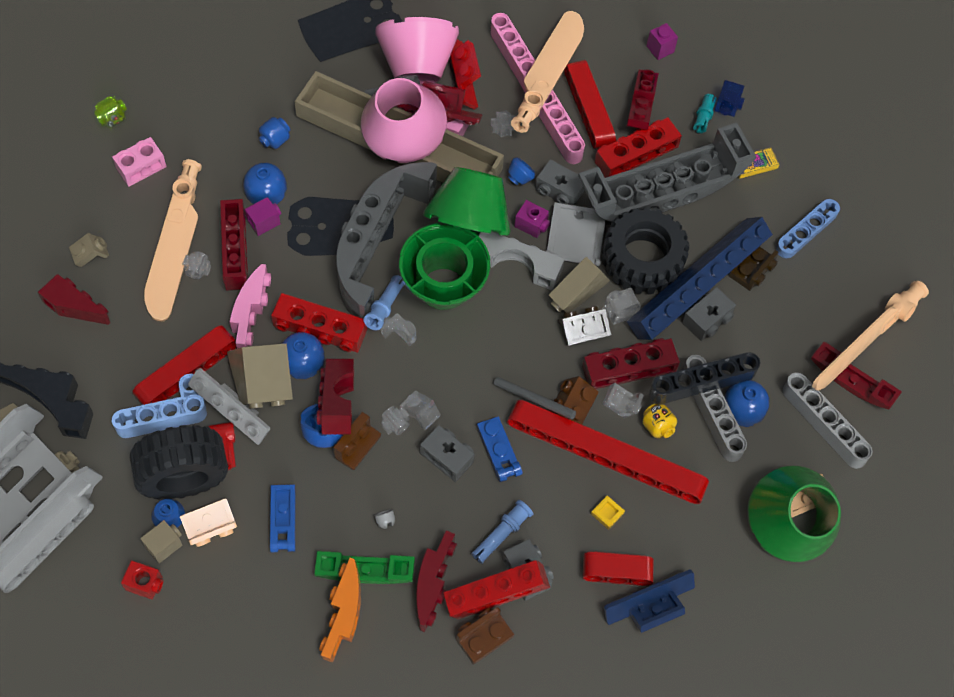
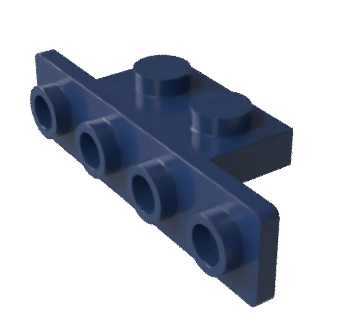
M689 569L678 573L671 578L657 582L652 586L605 605L604 613L607 624L611 625L630 616L640 632L643 633L684 615L685 607L677 596L695 588L693 571Z

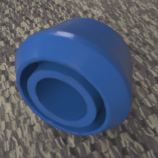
M519 157L512 159L508 169L510 174L508 178L513 183L524 185L535 178V171Z
M164 499L159 501L153 508L152 521L157 526L165 520L169 526L174 524L178 528L182 524L180 515L185 514V510L180 502L174 499Z

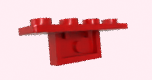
M457 39L451 52L456 84L458 88L466 89L463 105L475 110L478 108L473 82L481 77L474 44L469 40L463 43Z

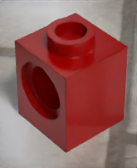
M131 560L121 584L126 591L153 600L155 594L161 591L164 580L158 569ZM143 577H150V581L146 585H139V581Z

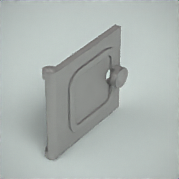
M554 203L546 252L555 253L564 258V261L580 263L587 257L596 266H599L601 264L600 254L605 219L600 217L593 208Z

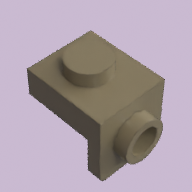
M87 233L69 247L74 263L79 267L84 266L97 255L103 258L109 256L105 240L90 233Z

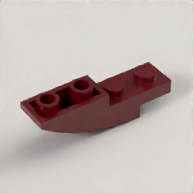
M648 69L638 70L627 126L648 130L659 73Z
M447 530L437 552L427 548L419 572L417 616L420 631L422 632L426 631L427 626H433L437 613L434 612L438 603L442 605L445 599L443 593L446 592L444 590L445 581L441 579H443L448 567L445 562L448 556L452 557L457 547L455 534Z

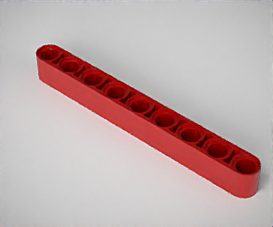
M523 400L516 401L507 420L511 427L693 504H700L709 484L708 478L699 473Z

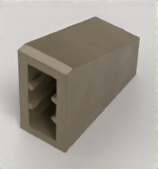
M585 257L549 294L553 299L551 304L559 312L562 310L566 313L572 312L610 280L591 260Z

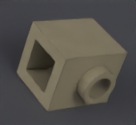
M165 520L140 538L144 547L159 564L183 546L179 538L182 536L180 531L174 524L169 526Z

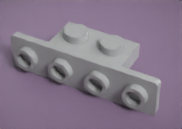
M202 368L196 370L188 385L259 445L270 430V427L257 417L259 412L255 409H249V405L242 404L239 401L238 394L225 383L220 385Z

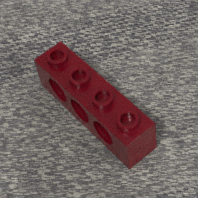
M243 199L220 200L223 280L226 291L241 290L248 279Z
M660 338L652 341V343H636L628 348H613L608 352L600 354L599 352L590 353L584 357L582 368L587 383L595 389L676 372L680 361L672 338L666 340ZM647 356H653L656 360H651ZM630 360L634 362V364L630 365L627 364L625 361ZM604 365H610L613 369H606Z

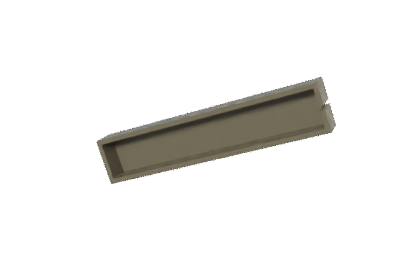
M315 71L295 100L296 116L370 149L362 134L361 117L364 107L372 96ZM395 106L385 115V117L391 120L398 121L413 116V114ZM446 129L442 142L430 155L418 161L400 164L433 162L437 164V180L444 183L454 167L499 176L503 169L504 155Z

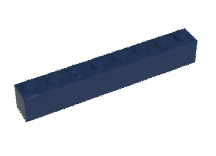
M763 217L746 218L683 272L673 283L669 284L633 315L627 323L637 339L653 340L773 234Z

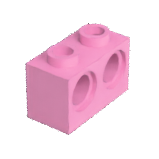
M151 137L139 141L136 145L122 150L112 157L117 171L128 187L167 167L162 152Z

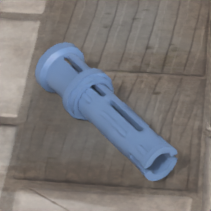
M393 276L380 299L373 302L371 311L364 317V323L368 328L380 330L383 327L384 319L391 313V305L405 285L403 280L400 282L401 276Z
M517 500L516 506L508 514L502 516L501 523L471 553L475 560L479 559L478 562L480 564L484 563L488 556L511 532H517L520 529L519 526L527 517L531 518L534 515L532 510L523 501Z

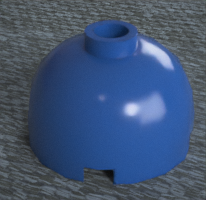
M259 163L251 167L245 174L243 188L246 198L252 204L267 197L272 204H278L285 197L287 182L283 172L277 166L270 163Z
M298 332L291 334L282 342V344H287L291 377L307 379L315 376L321 366L323 367L325 352L321 342L314 335Z
M753 380L731 385L724 395L739 426L750 427L758 422L760 423L769 409L767 391L761 384Z
M318 404L307 407L302 412L300 420L305 440L309 444L320 448L336 445L344 434H322V425H317Z

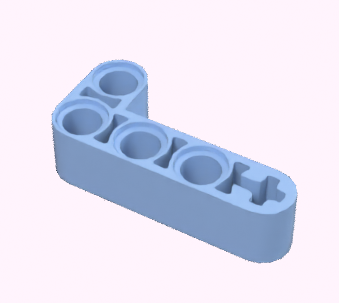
M186 374L181 377L179 381L181 397L122 409L114 413L112 424L117 434L122 438H131L158 430H166L169 427L176 428L181 425H190L203 421L207 416L205 399L194 390H186L194 374ZM194 406L200 407L197 411H190ZM176 411L175 415L167 416L169 412ZM148 416L153 417L150 421H143Z

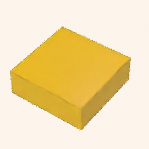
M607 495L592 510L591 515L609 530L625 513V510Z

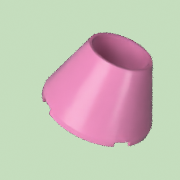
M408 17L405 18V22L394 23V20H389L379 24L375 28V34L394 78H398L401 75L411 76L416 74L420 84H423L424 81L435 83L441 80L459 35V27L455 26L454 28L452 27V22L437 18Z
M395 78L385 82L369 99L361 117L362 134L369 148L381 158L395 160L398 163L414 162L430 155L442 142L447 127L446 111L439 97L430 89L405 78ZM399 104H411L419 108L412 117L405 120H391L385 117L392 107Z

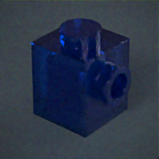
M725 80L715 111L723 115L735 117L737 109H742L745 98L741 97L745 86Z

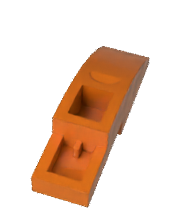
M349 558L347 564L343 563L339 572L341 580L338 587H333L329 598L332 601L333 609L339 611L338 614L334 613L329 623L331 631L328 637L324 636L319 651H322V658L330 662L334 661L342 639L352 642L359 619L361 585L358 567L353 558Z

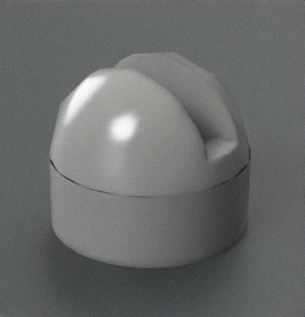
M393 509L374 515L378 526L382 529H387V523L390 527L395 523Z

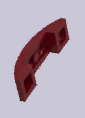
M823 342L811 360L820 370L824 371L841 352L828 343ZM852 364L848 365L833 380L855 396L890 410L902 393L901 390L882 379L878 382Z

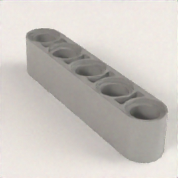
M692 355L687 359L683 369L706 364L707 362L700 355ZM700 376L703 380H709L706 376ZM716 389L694 395L693 397L722 456L729 462L740 460L747 448V442L721 390ZM710 406H716L719 410H713ZM719 425H724L729 430L725 431L721 429ZM729 445L736 446L739 451L732 450Z
M792 373L783 386V395L850 467L855 469L863 467L872 456L873 451L870 444L819 390H815L812 387V383L806 376L801 373ZM791 384L798 386L799 389L792 387ZM807 401H811L815 406L808 404ZM823 418H827L831 423L825 422ZM839 435H843L847 440L841 439ZM855 452H859L863 458L858 457Z

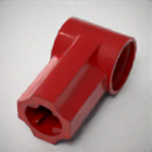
M233 423L209 425V428L218 432L223 439L228 470L236 467Z

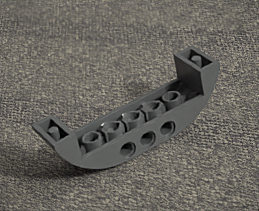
M738 123L718 128L712 144L604 178L599 167L578 174V177L597 214L605 220L613 221L615 218L619 219L620 214L624 212L629 214L630 210L635 208L643 210V207L653 211L658 209L665 212L702 199L723 188L742 174L756 159V155Z
M419 162L396 167L376 179L365 191L358 205L355 204L353 206L349 222H345L342 227V236L337 249L339 290L343 303L351 315L364 319L365 315L371 311V306L374 302V288L360 283V280L403 197L407 196L425 204L429 203L436 189L437 164L433 162Z

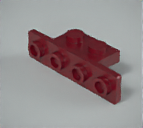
M427 81L423 82L422 86L434 92L443 103L447 120L460 119L463 120V123L469 125L480 123L482 114L462 110L466 89ZM411 104L396 105L407 112L418 111L419 109Z

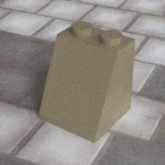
M287 344L241 347L227 352L239 401L244 405H249V409L262 408L263 403L271 402V407L285 405L286 400L293 399Z

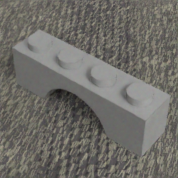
M491 231V234L480 232L479 237L486 245L490 255L491 268L504 260L519 261L525 264L531 271L534 284L552 291L554 290L563 270L564 258L555 253L542 251L534 245L529 246L521 243L515 238L499 235L495 231Z

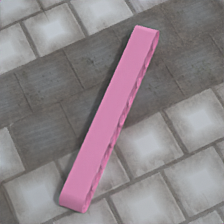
M496 13L491 20V36L526 93L524 79L535 60L510 18L504 13ZM552 90L540 110L539 117L564 159L570 164H578L583 158L584 140Z

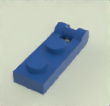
M499 416L477 423L478 432L499 482L506 481L507 477L513 475L515 477L522 475L521 466L516 459ZM509 463L510 467H502L503 464Z
M271 485L270 551L279 552V550L288 549V552H295L296 487L295 485ZM278 534H287V540H278Z

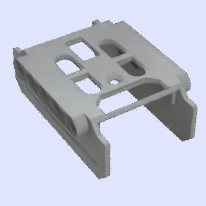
M28 404L13 409L0 422V480L14 467L19 466L24 470L23 478L8 493L0 486V588L4 593H9L18 587L92 512L94 505L89 498L95 485L103 478L100 473L87 466L71 473L33 433L35 426L43 419L44 415ZM45 468L54 477V480L30 502L21 493V490ZM42 501H44L30 516H28ZM21 523V525L7 538V536Z

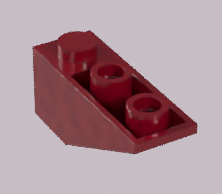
M57 274L38 291L42 302L59 316L106 325L111 323L107 315L109 313L108 310L101 303L95 304L86 291L82 290L80 292L76 289V285L67 277L64 279Z

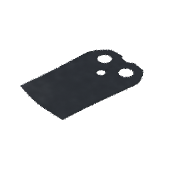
M347 0L298 20V23L309 48L317 59L322 62L379 43L375 34V28L386 19L394 20V23L402 22L400 15L392 11L393 3L391 0H381L383 6L380 9H373L370 6L373 0ZM370 17L371 21L367 23L364 21V18Z
M307 197L297 201L290 206L288 219L291 221L292 227L287 232L288 246L305 256L337 255L339 240L342 236V227L345 222H349L351 210L355 204L358 205L360 200ZM303 207H307L312 211V215L308 219H302L298 216V211ZM393 218L381 242L393 239ZM324 223L326 228L320 230L318 224ZM301 233H307L310 236V242L306 245H300L296 241L297 236Z

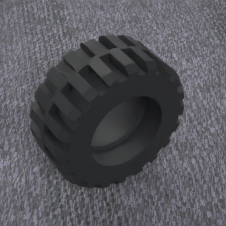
M643 207V210L638 208L631 209L629 214L628 212L620 214L619 219L615 218L608 228L604 241L602 261L603 265L606 266L607 274L609 276L613 275L612 280L617 285L621 283L623 289L627 291L629 289L635 290L637 294L642 292L654 294L655 290H658V292L664 290L682 274L689 255L688 236L686 231L682 230V225L679 221H673L674 217L670 214H663L662 210L656 209V211L645 207ZM638 240L649 241L657 245L665 257L653 262L642 261L631 255L626 245Z
M181 425L176 428L169 427L166 430L155 431L151 435L142 437L141 441H137L130 452L134 486L141 495L148 498L153 497L160 500L161 498L181 499L190 495L195 496L200 492H206L210 488L218 486L220 482H223L228 473L223 439L218 432L206 426Z

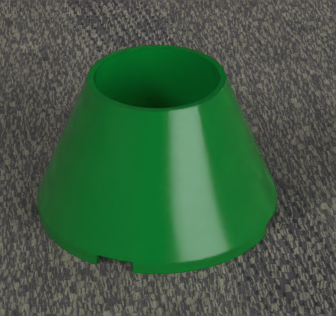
M453 168L423 213V216L427 218H439V222L490 234L491 231L499 232V235L505 236L510 235L511 232L502 177L466 168Z
M437 223L419 229L406 240L400 252L399 270L404 284L414 295L435 309L450 310L469 300L483 288L490 273V255L482 239L473 231ZM439 269H448L458 273L461 277L452 282H438L430 278L428 274Z
M785 466L768 473L755 485L748 502V522L752 533H754L761 544L760 546L766 552L784 561L803 562L820 556L832 545L840 529L841 507L833 487L819 473L802 466ZM799 491L808 495L816 507V522L812 530L807 534L802 533L795 526L791 517V504Z

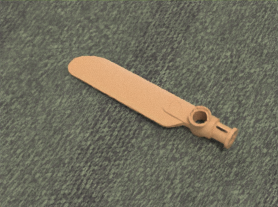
M567 11L563 14L526 75L524 86L527 92L518 108V115L511 121V126L517 132H527L529 123L539 116L541 108L579 46L584 33V25L580 14L577 12Z
M190 159L183 161L182 174L178 176V179L173 184L172 198L144 290V301L147 310L153 320L165 321L171 315L198 221V214L191 204L195 201L196 177L198 172L201 171L202 166L200 163Z
M913 281L907 291H903L900 294L895 293L885 307L886 311L815 379L812 387L815 390L824 389L898 319L906 322L914 313L918 301L929 294L926 285L921 281Z

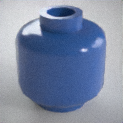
M271 117L260 126V137L258 139L264 147L270 146L273 149H277L290 138L289 131L291 129L282 118Z

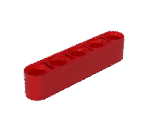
M582 60L568 63L564 69L565 76L593 148H600L603 145L616 142L615 131L587 61Z
M217 326L137 384L132 391L133 395L142 405L168 400L180 391L179 381L181 377L186 374H194L199 368L206 372L228 355V351L235 350L237 347L236 339L224 326Z

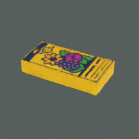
M768 148L754 152L756 159L738 176L739 179L778 169L779 163L772 149Z

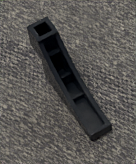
M0 362V383L16 388L42 404L58 421V428L63 436L87 438L93 412L86 402L81 400L74 401L78 384L72 374L64 371L59 373L49 372L43 368H36V370L28 369L18 364L8 366Z

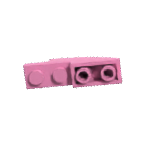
M261 264L251 274L235 301L230 325L232 332L237 333V349L252 346L253 332H251V326L256 324V314H262L263 306L268 305L266 286L270 287L271 273L267 272L266 264Z

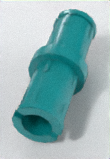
M705 94L702 105L697 110V119L693 126L697 133H705L708 122L713 117V108L717 100L713 94Z

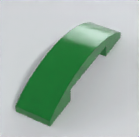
M317 551L314 573L316 577L340 581L339 572L343 563L347 564L349 558H353L358 567L360 583L397 584L413 582L415 557L390 555V558L343 556L342 552Z

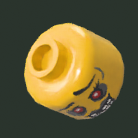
M653 404L644 411L643 425L654 438H668L674 434L677 418L666 405Z

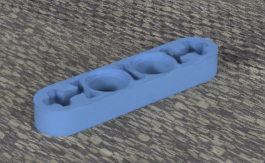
M826 199L779 240L776 250L779 252L778 255L782 258L794 256L837 217L840 211L839 204L832 199ZM831 208L833 210H830L825 216L823 215L825 209ZM810 219L819 220L821 225H812ZM803 231L807 237L799 238L795 232ZM791 241L793 242L791 248H783V246L789 245Z

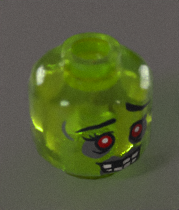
M109 96L98 102L95 106L96 110L93 111L102 126L106 125L111 128L125 120L126 115L124 112L127 108L121 99L116 100L115 97Z

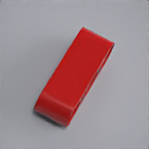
M604 552L584 553L583 579L586 581L649 586L653 584L654 559L652 557Z

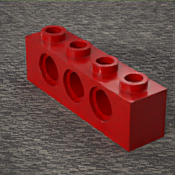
M668 117L663 120H656L648 127V130L639 128L627 137H620L612 144L601 146L596 152L595 164L600 168L605 178L626 172L678 148L682 135Z
M281 293L271 315L273 326L280 331L306 332L314 335L322 344H332L346 352L354 351L358 353L367 332V326L363 318ZM296 316H301V317H302V318L299 319V320H294V319H293V318L296 317ZM317 323H323V324H324V325H322V326H320V327L314 326V325L317 324ZM337 330H345L343 333H336Z
M534 560L443 593L450 617L462 619L485 611L488 608H493L548 589L550 585L543 564Z

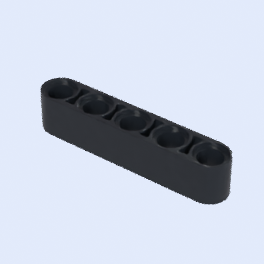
M747 352L658 376L653 380L649 392L650 399L656 404H665L749 381L755 377L760 367V358L755 353ZM743 364L751 366L752 369L746 368ZM722 370L730 372L731 375L723 373ZM700 376H706L709 380H703ZM678 382H685L688 386H681ZM656 388H663L666 392H659Z

